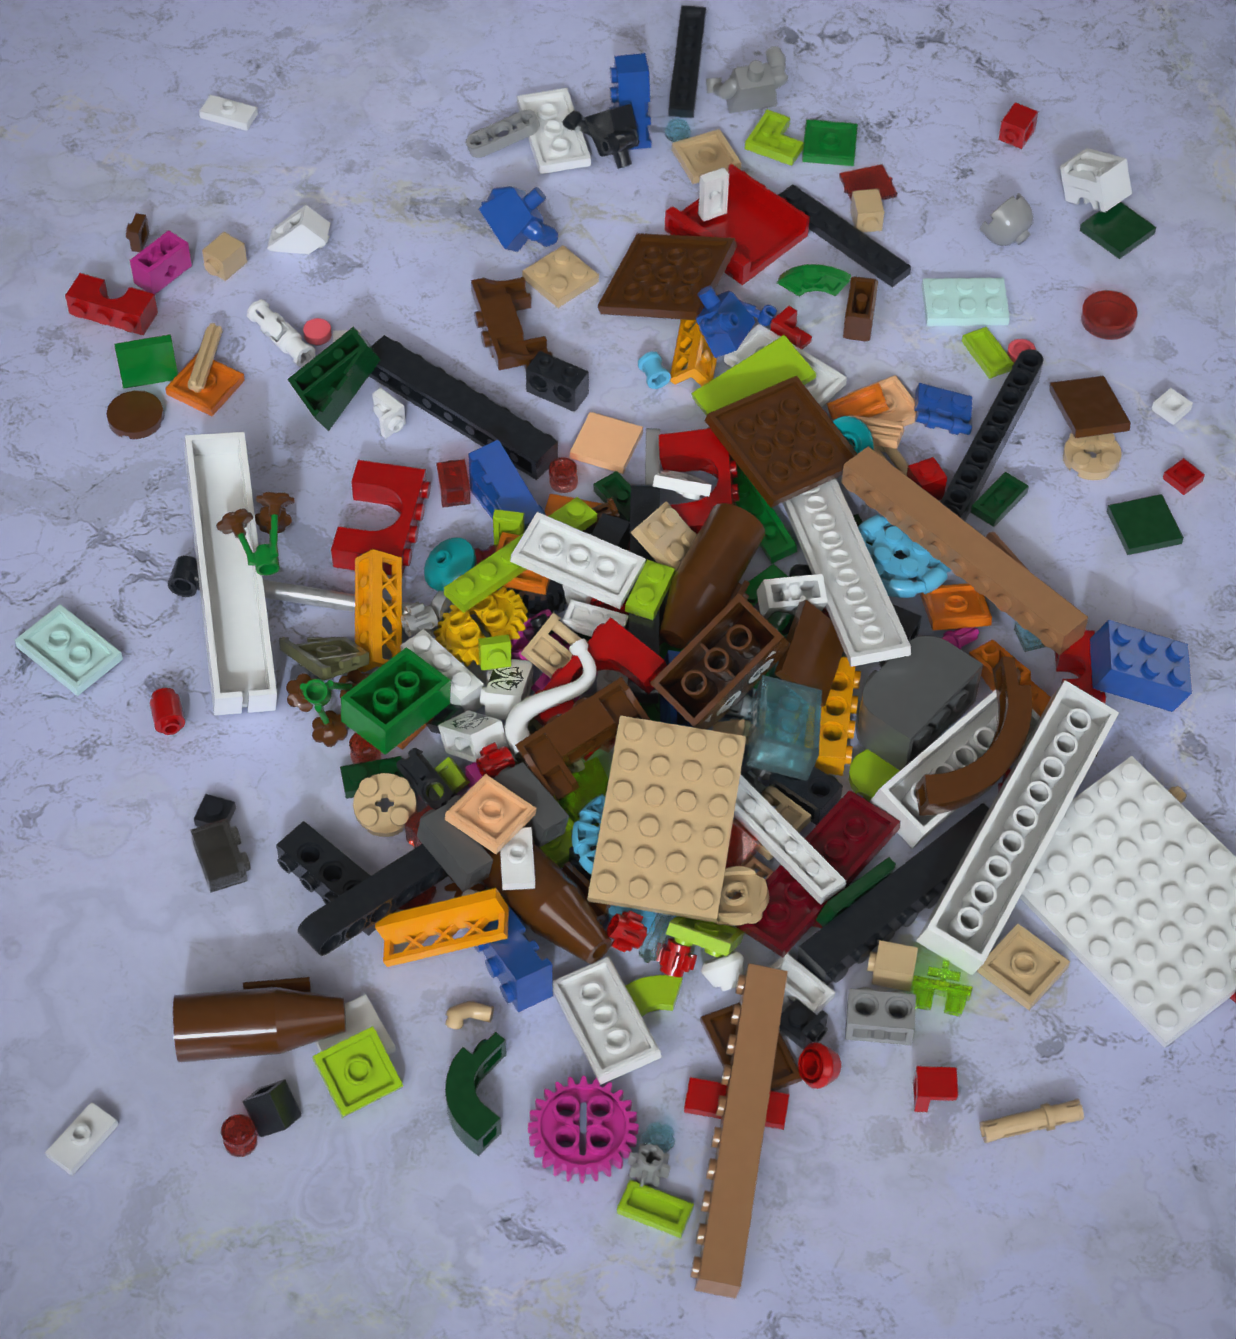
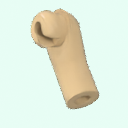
M466 1001L450 1007L446 1012L448 1016L446 1026L452 1029H461L463 1027V1020L468 1018L491 1022L494 1006Z

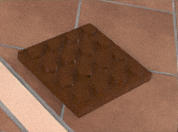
M637 233L597 305L600 314L696 320V317L705 307L697 294L707 286H712L715 291L737 248L735 238Z
M797 375L708 413L704 420L770 508L841 476L844 463L857 455V452Z

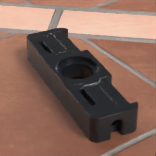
M413 748L408 752L409 758H401L397 762V768L430 809L437 810L458 794L443 775L432 767L422 754L423 751ZM435 784H441L444 789L443 796L439 800H431L429 796L430 788Z

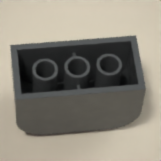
M920 636L910 640L911 655L886 660L884 666L879 671L874 670L869 675L863 689L856 731L857 739L864 750H870L900 771L942 736L976 701L983 664L939 637Z

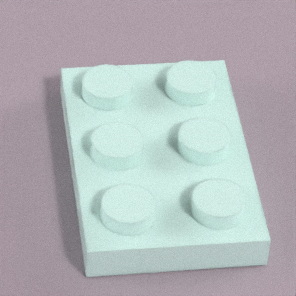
M1004 278L923 279L922 293L927 326L1009 324L1010 316Z
M61 604L15 639L18 649L77 696L123 660L122 653Z

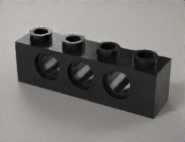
M305 821L300 823L276 844L277 862L280 867L288 874L291 872L295 874L309 892L315 891L319 894L325 905L371 876ZM309 860H316L313 863H307ZM334 878L339 879V880L333 881V882L329 881L330 879H334ZM375 924L363 932L369 936L376 930Z

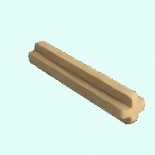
M211 323L206 328L188 382V388L197 393L201 392L205 387L223 332L221 326H217L215 323Z

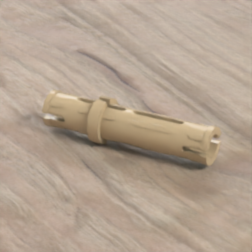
M1079 1099L1051 1106L1049 1103L1040 1105L1041 1108L1004 1116L994 1120L981 1121L980 1132L983 1141L989 1143L1042 1129L1047 1131L1054 1130L1055 1126L1084 1120L1082 1105Z

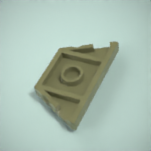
M289 637L279 638V646L282 652L322 680L331 679L369 664V652L347 637H307V643L300 644L292 643Z

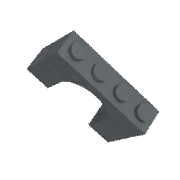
M523 762L512 768H504L493 778L537 808L535 816L523 828L532 827V840L539 847L564 834L569 815ZM456 795L446 805L437 810L431 809L421 817L417 837L462 892L489 877L493 859L480 843L445 820V813L462 797L461 795Z

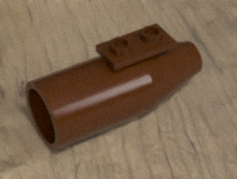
M727 503L716 504L710 511L672 578L659 630L660 638L668 645L678 649L685 648L739 593L746 600L748 599L749 595L745 591L750 582L744 580L740 584L739 581L765 537L763 525L748 511Z
M533 842L535 889L502 890L500 851L495 854L481 845L493 859L489 877L482 882L489 889L497 888L506 904L535 934L589 964L597 962L607 953L612 940L603 925L611 905L587 901L590 882L570 862L565 863L563 869H561Z
M310 977L243 982V990L174 995L173 1030L177 1061L179 1063L282 1054L346 1032L344 998L311 993Z

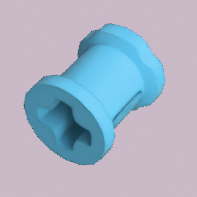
M648 352L639 359L638 367L645 373L647 377L646 383L649 388L659 389L670 381L671 375L663 367L662 358L657 352Z

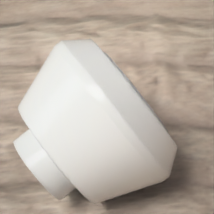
M732 951L728 956L723 955V957L711 958L703 963L701 972L713 987H721L722 991L730 990L736 987L739 974L744 975V957L739 952Z

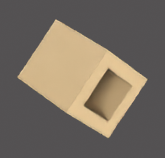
M879 189L852 191L850 211L854 227L861 232L882 231L884 208Z
M223 232L202 250L204 267L207 272L213 276L216 275L224 281L228 280L247 263L245 244L226 232Z
M879 940L877 952L871 951L867 971L873 972L871 984L910 992L918 947Z

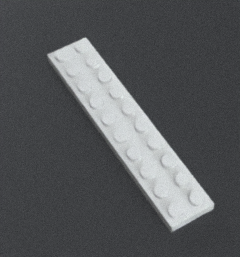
M835 478L783 502L812 575L823 574L828 601L826 609L850 666L910 656L911 645L837 479Z

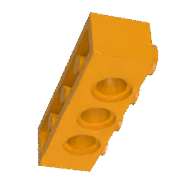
M841 657L826 705L820 708L814 706L807 758L825 774L843 776L844 764L851 765L853 746L847 745V739L854 738L856 721L850 720V713L856 714L858 696L852 694L853 689H859L861 671H855L856 666L851 667L847 657Z

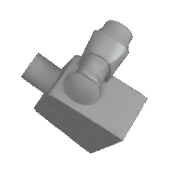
M771 47L766 51L768 63L752 61L749 66L737 67L733 69L730 78L723 84L721 78L706 79L707 93H714L718 97L725 99L729 114L777 106L776 89L783 86L788 80V76L785 75L786 57L781 52L780 47Z

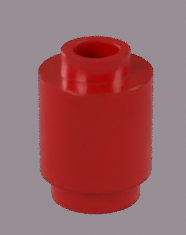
M161 688L154 691L149 704L155 730L165 735H173L179 732L185 725L179 695L171 688Z

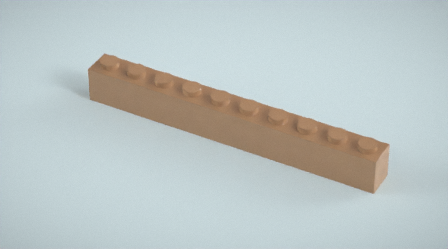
M870 447L865 448L844 463L841 483L848 491L855 493L870 508L875 509L884 516L890 524L898 527L913 542L926 549L933 558L940 560L956 576L964 579L979 594H983L992 601L999 610L1016 620L1023 629L1030 631L1040 639L1046 647L1051 648L1060 655L1084 636L1088 616Z
M749 963L745 975L739 974L735 994L741 995L740 1004H734L731 1016V1024H736L735 1035L729 1034L726 1054L731 1055L730 1065H724L721 1084L727 1085L725 1096H719L716 1115L722 1116L720 1127H714L711 1147L717 1148L715 1159H709L706 1179L712 1181L710 1191H704L701 1211L707 1213L705 1224L699 1223L695 1244L701 1245L700 1257L694 1256L690 1277L696 1278L694 1291L736 1299L741 1288L788 971Z

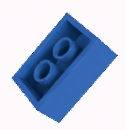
M1109 619L1090 638L1093 689L1173 712L1192 694L1187 643Z

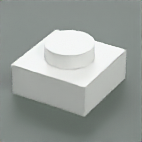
M1170 388L1153 402L1151 410L1174 425L1191 411L1193 402Z

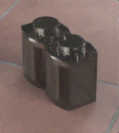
M226 818L190 829L192 843L210 893L247 881L246 871L251 870L247 853H240L237 845L241 844V839L236 826L230 827Z

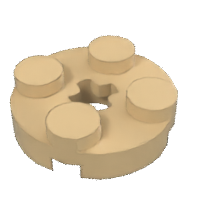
M1071 432L1064 446L1063 461L1069 470L1072 468L1077 471L1078 476L1083 479L1102 480L1109 477L1112 471L1117 470L1122 453L1113 433L1075 438ZM1087 452H1094L1097 455L1093 458Z
M382 773L361 781L354 795L353 809L357 821L369 833L379 837H391L401 833L403 828L413 821L417 811V801L407 779L394 774ZM383 798H388L390 802H394V806L388 807V812H382L381 807L376 806Z
M734 866L726 868L717 922L715 924L737 926L759 922L763 916L762 912L766 909L769 902V891L765 879L756 875L755 870L749 867ZM735 892L741 893V898L729 899V897H734Z

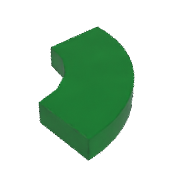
M806 264L793 267L782 273L778 278L777 284L799 297L806 292L812 291L826 292L837 296L850 282L852 275L831 266Z

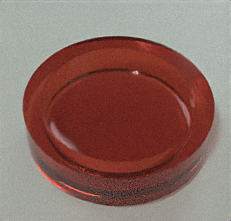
M1103 290L1095 292L1085 299L1081 312V322L1090 334L1098 338L1108 340L1120 339L1133 331L1138 311L1133 300L1127 295L1117 291Z

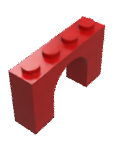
M710 428L659 435V453L663 470L676 472L704 471L718 479L717 485L709 497L706 496L694 502L670 505L677 511L690 529L698 534L710 511L716 504L727 503L735 505V502L740 501L738 484L733 482V478L738 477L737 463L735 460L732 461V456Z
M358 460L351 481L353 500L390 506L400 513V517L391 526L376 531L338 526L331 547L333 567L355 570V558L374 549L401 557L403 576L405 566H410L411 544H416L419 530L417 522L422 521L424 517L425 505L423 501L424 498L428 499L430 495L431 482L426 480V469ZM382 562V569L385 574L392 576V564Z
M611 617L605 624L601 623L596 627L592 638L587 642L589 645L588 651L595 661L597 671L614 670L620 672L647 694L654 689L650 682L667 666L663 658ZM572 655L571 660L564 667L558 668L553 673L550 682L544 689L536 691L533 695L577 680L583 673V666L578 656ZM575 698L550 708L533 718L542 726H545L551 717L557 714H564L572 709L575 704ZM597 749L590 752L582 759L587 761Z

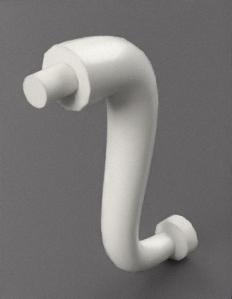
M580 639L569 647L572 655L578 656L583 666V673L577 680L532 695L520 701L508 714L504 728L505 737L515 758L522 757L515 744L531 735L528 730V723L533 717L582 695L595 681L597 674L596 664L588 651L589 645L585 639Z

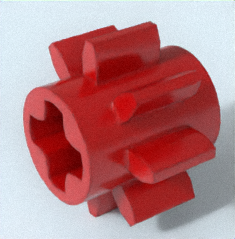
M495 742L481 748L482 750L479 753L482 757L476 759V765L482 777L487 774L494 778L504 768L515 766L509 749L506 746L498 748Z
M631 910L628 913L624 911L622 915L615 914L607 928L608 936L614 939L611 947L624 953L626 950L630 952L632 947L635 949L640 948L647 935V927L641 924L643 916Z
M668 938L667 944L658 945L654 960L660 962L659 970L662 973L673 977H683L684 971L689 972V970L694 969L697 955L691 953L692 946H684L676 943L674 938Z

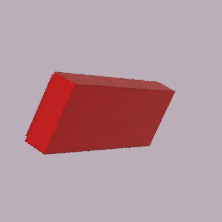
M690 1077L684 1113L721 1119L722 1116L716 1115L719 1096H725L727 1085H722L721 1082ZM770 1091L765 1127L784 1130L790 1094Z

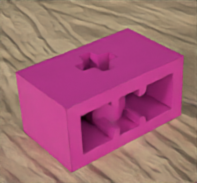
M168 230L130 259L134 284L146 292L157 294L192 266L188 242Z

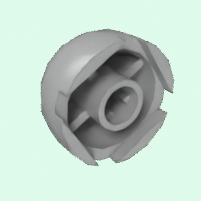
M1018 193L1016 198L1012 196L990 215L993 221L989 225L984 222L980 227V231L994 244L1008 246L1016 242L1019 245L1030 236L1028 229L1033 224L1034 216L1028 202Z

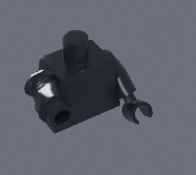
M631 103L584 117L585 120H582L583 117L578 111H573L565 117L562 122L563 125L572 131L579 126L580 131L591 136L601 157L613 154L617 169L632 165L628 149L639 146V138Z

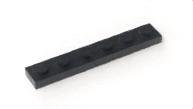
M681 5L668 116L694 118L706 7Z
M792 184L778 195L810 217L809 230L893 288L910 275L911 266L795 185Z

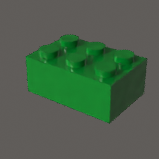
M406 647L341 697V721L386 755L450 704L451 680Z

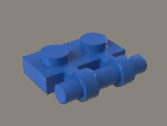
M922 383L918 384L915 390L914 411H917L915 422L922 423L926 428L930 429L938 427L949 430V433L959 435V433L970 435L972 424L968 423L972 418V396Z

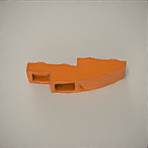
M993 639L969 652L971 657L983 664L981 676L989 688L994 691L996 688L992 669L1002 657L1013 656ZM1014 657L1016 668H1019L1021 674L1019 685H1031L1032 709L1041 717L1051 697L1031 681V671Z

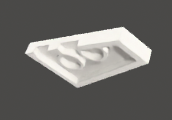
M663 470L658 475L656 474L653 482V487L674 490L676 493L682 494V497L699 500L700 495L709 497L712 486L692 474L671 470Z

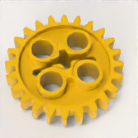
M502 587L499 591L496 590L464 613L455 605H450L449 607L452 611L450 613H443L444 621L438 622V629L433 631V634L436 637L435 640L459 662H464L466 667L473 660L479 665L478 639L486 637L471 615L475 614L491 637L509 635L511 641L512 639H520L518 631L526 629L523 623L528 621L526 616L528 610L519 594L516 595L513 589L507 591L505 587Z

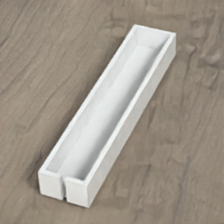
M245 432L185 435V463L214 715L242 713V708L247 707L248 713L275 711L277 689L263 577L256 572L255 565H248L247 555L239 538H235L233 532L223 534L216 527V524L222 520L225 514L236 512L239 509H246L247 512L252 513L253 519L245 527V537L253 553L259 546Z

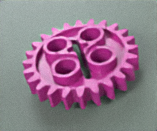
M582 1075L580 1084H575L573 1078L568 1077V1086L564 1087L557 1081L555 1082V1093L545 1089V1100H535V1108L537 1110H530V1120L532 1122L528 1123V1133L532 1134L529 1136V1145L536 1146L534 1148L535 1158L543 1157V1168L554 1165L553 1175L555 1177L562 1171L566 1172V1181H570L574 1174H579L581 1183H584L587 1174H591L594 1181L597 1182L599 1172L601 1171L610 1177L611 1166L622 1169L623 1160L621 1157L629 1159L630 1152H632L629 1147L632 1148L637 1145V1137L634 1136L638 1134V1124L635 1123L637 1121L636 1111H630L632 1109L631 1100L622 1101V1089L612 1093V1082L607 1083L604 1087H600L597 1077L592 1084L587 1083L585 1075ZM582 1102L587 1104L586 1154L583 1156L579 1154L580 1104ZM563 1110H570L574 1112V1114L570 1116H562L559 1114V1112ZM602 1110L607 1112L608 1114L599 1117L594 1115L593 1113L595 1111ZM562 1141H570L573 1143L572 1146L566 1148L561 1147L558 1144ZM602 1141L608 1145L603 1148H597L592 1144Z

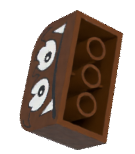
M739 593L650 684L694 728L708 730L722 719L780 660L790 643Z

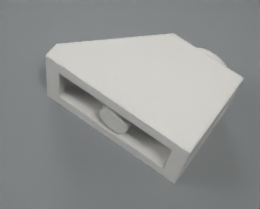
M305 205L271 230L267 249L274 252L310 254L317 248L324 247L328 242L330 222Z

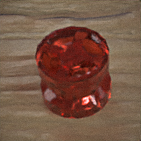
M566 457L557 458L550 463L549 476L551 488L559 493H569L576 489L578 485L576 463Z
M357 733L351 736L349 746L353 764L381 759V751ZM368 749L371 750V751L368 752V753H363L364 751H367Z
M243 1114L230 1116L221 1126L223 1144L230 1155L245 1157L255 1150L258 1138L255 1125L248 1116Z

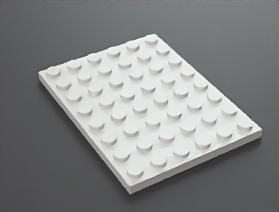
M1131 756L1072 799L1025 886L1020 899L1150 1034L1166 1048L1236 992V856Z

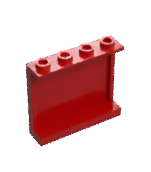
M730 164L728 167L727 213L703 221L698 215L699 199L682 211L672 206L665 211V231L670 235L735 238L737 248L724 273L739 284L744 285L808 236L810 217L788 203L783 197L769 190L764 184L747 175L745 171Z

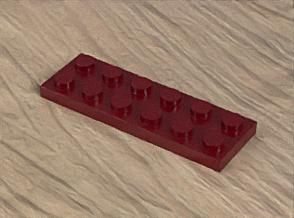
M849 790L804 838L846 880L845 888L820 904L780 864L766 879L769 902L766 909L762 912V919L754 924L746 923L735 927L744 931V933L783 958L816 922V918L825 904L845 890L898 832L900 821Z

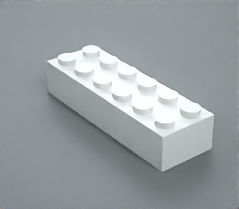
M996 689L885 783L870 800V803L900 821V829L897 833L911 848H914L957 810L936 815L919 816L916 784L924 774H940L955 771L973 763L987 752L993 740L998 721ZM1033 709L1030 728L1022 749L1040 719V716Z

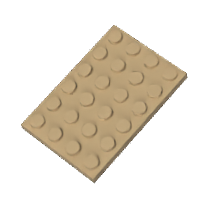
M620 716L587 901L717 922L746 736Z

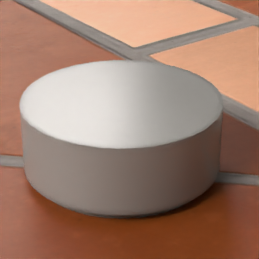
M444 591L437 592L430 605L436 614L437 621H444L442 615L443 613H449V606L452 605V602L444 596Z

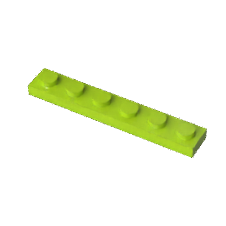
M578 497L548 516L580 531L585 530L597 521V513ZM523 534L445 586L444 596L464 613L527 570L510 562L511 554Z

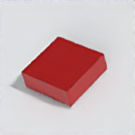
M1183 458L1164 472L1163 479L1181 494L1185 495L1203 482L1205 474Z

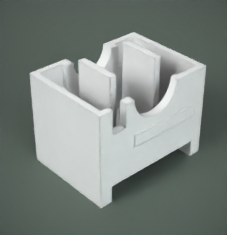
M1086 148L1060 166L1067 202L1078 205L1080 198L1083 197L1084 204L1090 202L1093 209L1097 210L1099 202L1101 211L1106 212L1132 194L1126 158Z

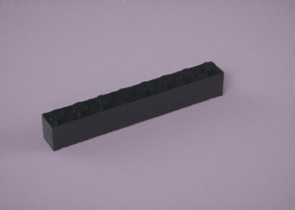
M385 335L371 346L381 360L369 377L482 447L499 439L514 466L528 476L537 480L558 460V441L553 436L543 433L529 421L522 420L512 414L506 407L499 406L486 395L468 387L465 382L455 379L442 368L432 365L421 355L414 354L403 347L398 341H393Z
M984 803L980 804L803 942L798 949L797 961L826 985H829L832 981L837 983L847 974L848 969L856 962L861 964L870 956V952L879 945V940L889 942L893 938L895 931L900 927L911 925L919 912L924 908H932L938 902L990 808Z

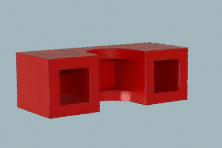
M79 273L65 294L70 315L143 336L158 314L155 294L129 287L123 296L109 299L105 280Z
M1085 630L1084 636L1059 655L1054 651L1056 672H1070L1076 675L1078 678L1062 679V683L1066 680L1106 704L1105 692H1100V690L1093 689L1090 638L1095 634V630Z

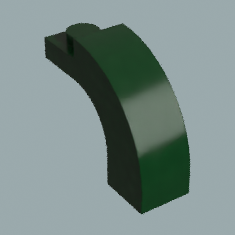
M497 1032L488 1040L483 1039L475 1047L473 1054L462 1047L449 1067L445 1083L446 1105L450 1124L461 1142L477 1156H480L501 1134V1118L485 1106L476 1094L480 1082L506 1056V1039Z

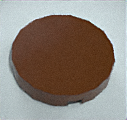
M133 390L122 393L114 398L108 405L106 416L110 429L117 436L122 437L124 435L129 436V439H141L150 436L160 428V423L164 419V411L161 401L155 395L146 391Z

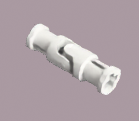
M260 299L250 305L247 310L248 319L260 325L261 331L266 336H269L280 350L286 354L289 353L294 358V363L298 367H303L315 357L316 349L312 345L306 344L302 340V336L289 323L285 322L279 313L271 311L269 304L265 300Z

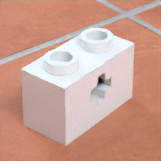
M823 574L764 579L757 589L760 614L765 619H768L772 613L778 611L795 614L799 602L806 599L820 611L828 603Z

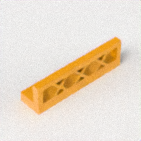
M681 319L670 381L675 385L692 377L702 387L713 380L717 358L713 356L704 336L700 332L696 320ZM688 363L687 368L682 370V368Z
M374 549L355 558V643L369 652V664L358 668L361 672H367L375 667H381L389 661L382 658V646L384 644L391 651L392 658L401 652L400 645H402V558ZM382 562L392 564V576L390 578L383 571ZM384 588L392 597V604L390 606L382 597V590ZM384 616L387 617L392 625V632L389 634L382 625V618Z
M497 888L391 913L375 923L376 930L384 940L383 962L386 967L507 939L509 907ZM498 920V929L487 932L483 931V928L489 922ZM459 929H470L462 938H452ZM439 936L432 945H422L428 937ZM405 942L409 943L402 952L394 954V945Z

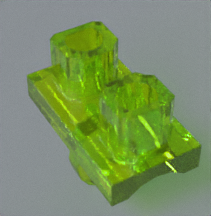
M943 959L942 968L929 966L927 976L940 978L939 980L914 975L911 990L914 991L913 994H916L915 1008L931 1010L933 995L946 997L945 1014L961 1017L966 1001L969 1002L973 987L946 982V980L959 982L961 972L948 970L950 961Z

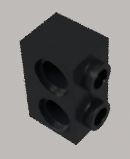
M539 351L526 368V392L576 412L589 394V371Z
M794 752L770 775L769 786L775 787L811 814L810 822L815 825L841 800L843 785L834 776L825 774L816 768L810 760L801 758Z

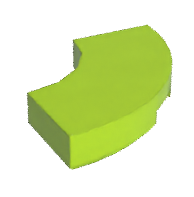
M669 975L648 976L625 985L643 1017L647 1013L657 1010L673 1011L683 978Z

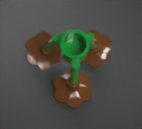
M265 492L262 495L256 496V502L261 503L264 507L260 509V513L255 514V521L259 525L260 531L269 534V544L259 545L254 553L245 537V527L253 519L251 512H247L246 509L229 512L216 524L217 529L222 531L223 534L233 532L235 538H239L247 555L248 565H255V570L259 575H272L280 569L277 547L278 533L284 532L286 526L292 523V517L286 514L284 507L294 503V498L289 497L287 493Z
M357 669L348 672L347 676H342L338 683L332 680L324 683L322 680L311 679L308 674L302 673L298 675L296 680H291L287 683L286 690L289 693L287 702L291 707H298L302 712H309L315 706V711L318 712L320 717H316L312 722L314 729L312 733L313 740L317 743L323 742L327 747L335 746L338 740H344L347 737L348 731L346 729L347 725L341 721V715H337L333 710L326 712L324 710V706L331 699V690H341V699L344 694L370 674L362 673Z

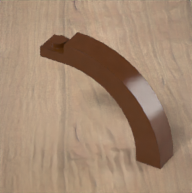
M1002 657L992 669L998 703V721L993 740L987 752L973 763L955 771L940 774H924L915 786L919 816L949 812L975 801L1000 780L1018 757L1030 728L1032 692L1031 685H1019L1021 674L1019 668H1016L1014 657Z

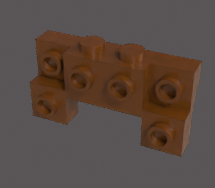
M524 277L504 281L489 280L487 278L471 280V292L478 310L474 312L477 328H482L481 340L483 347L489 348L491 357L495 359L498 370L524 366L526 371V368L539 351L553 356L552 352L547 350L546 336L524 340V332L516 312L531 308V295L526 292Z
M621 676L589 698L583 697L573 705V708L564 714H557L551 717L544 727L515 744L534 776L558 802L580 788L568 767L617 736L620 716L650 720V718Z

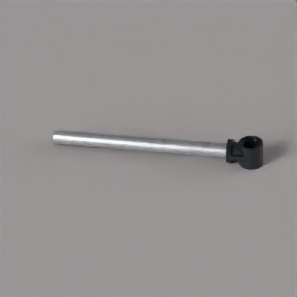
M180 556L176 559L168 581V588L172 593L181 597H191L196 594L197 590H200L196 558ZM263 580L265 598L355 612V594ZM384 599L388 606L392 604V600ZM402 602V615L407 614L405 606L413 603Z

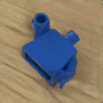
M512 186L494 188L487 201L481 203L482 206L479 208L481 214L506 250L518 252L529 239L537 241L544 247L554 245L558 241L557 231L543 223L544 218L537 209L546 200L545 194L538 187H535L529 193Z
M712 286L703 288L697 294L705 307L696 317V322L715 358L738 350L756 323L753 317L757 318L759 324L766 327L771 324V320L774 319L777 313V309L772 305H765L762 310L756 309L757 306L739 300L732 291H726L717 295Z

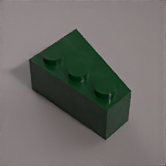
M353 326L287 380L313 417L329 431L381 359L368 341Z

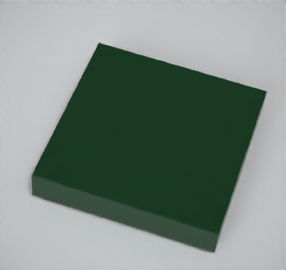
M1119 202L1108 211L1102 212L1100 210L1081 223L1080 231L1115 257L1121 259L1153 236L1156 232V226L1122 202Z
M1162 494L1111 504L1107 507L1106 512L1127 555L1180 545L1183 542L1184 537Z

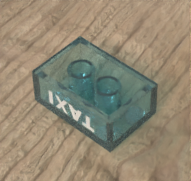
M762 675L751 703L747 766L805 781L808 780L819 756L822 690Z

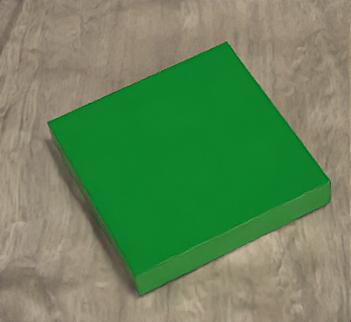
M806 119L802 162L854 166L858 124Z
M171 334L114 344L123 389L172 381L178 375Z

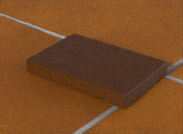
M1104 376L1050 383L1049 391L1075 438L1130 431L1131 422Z
M806 599L798 604L786 639L790 643L789 647L780 658L774 674L814 706L820 708L826 705L844 649L832 620Z
M734 1004L701 1016L700 1019L723 1068L725 1064L730 1065L731 1055L726 1054L729 1034L735 1035L736 1024H731ZM780 1031L778 1033L770 1091H776L802 1081L798 1067Z

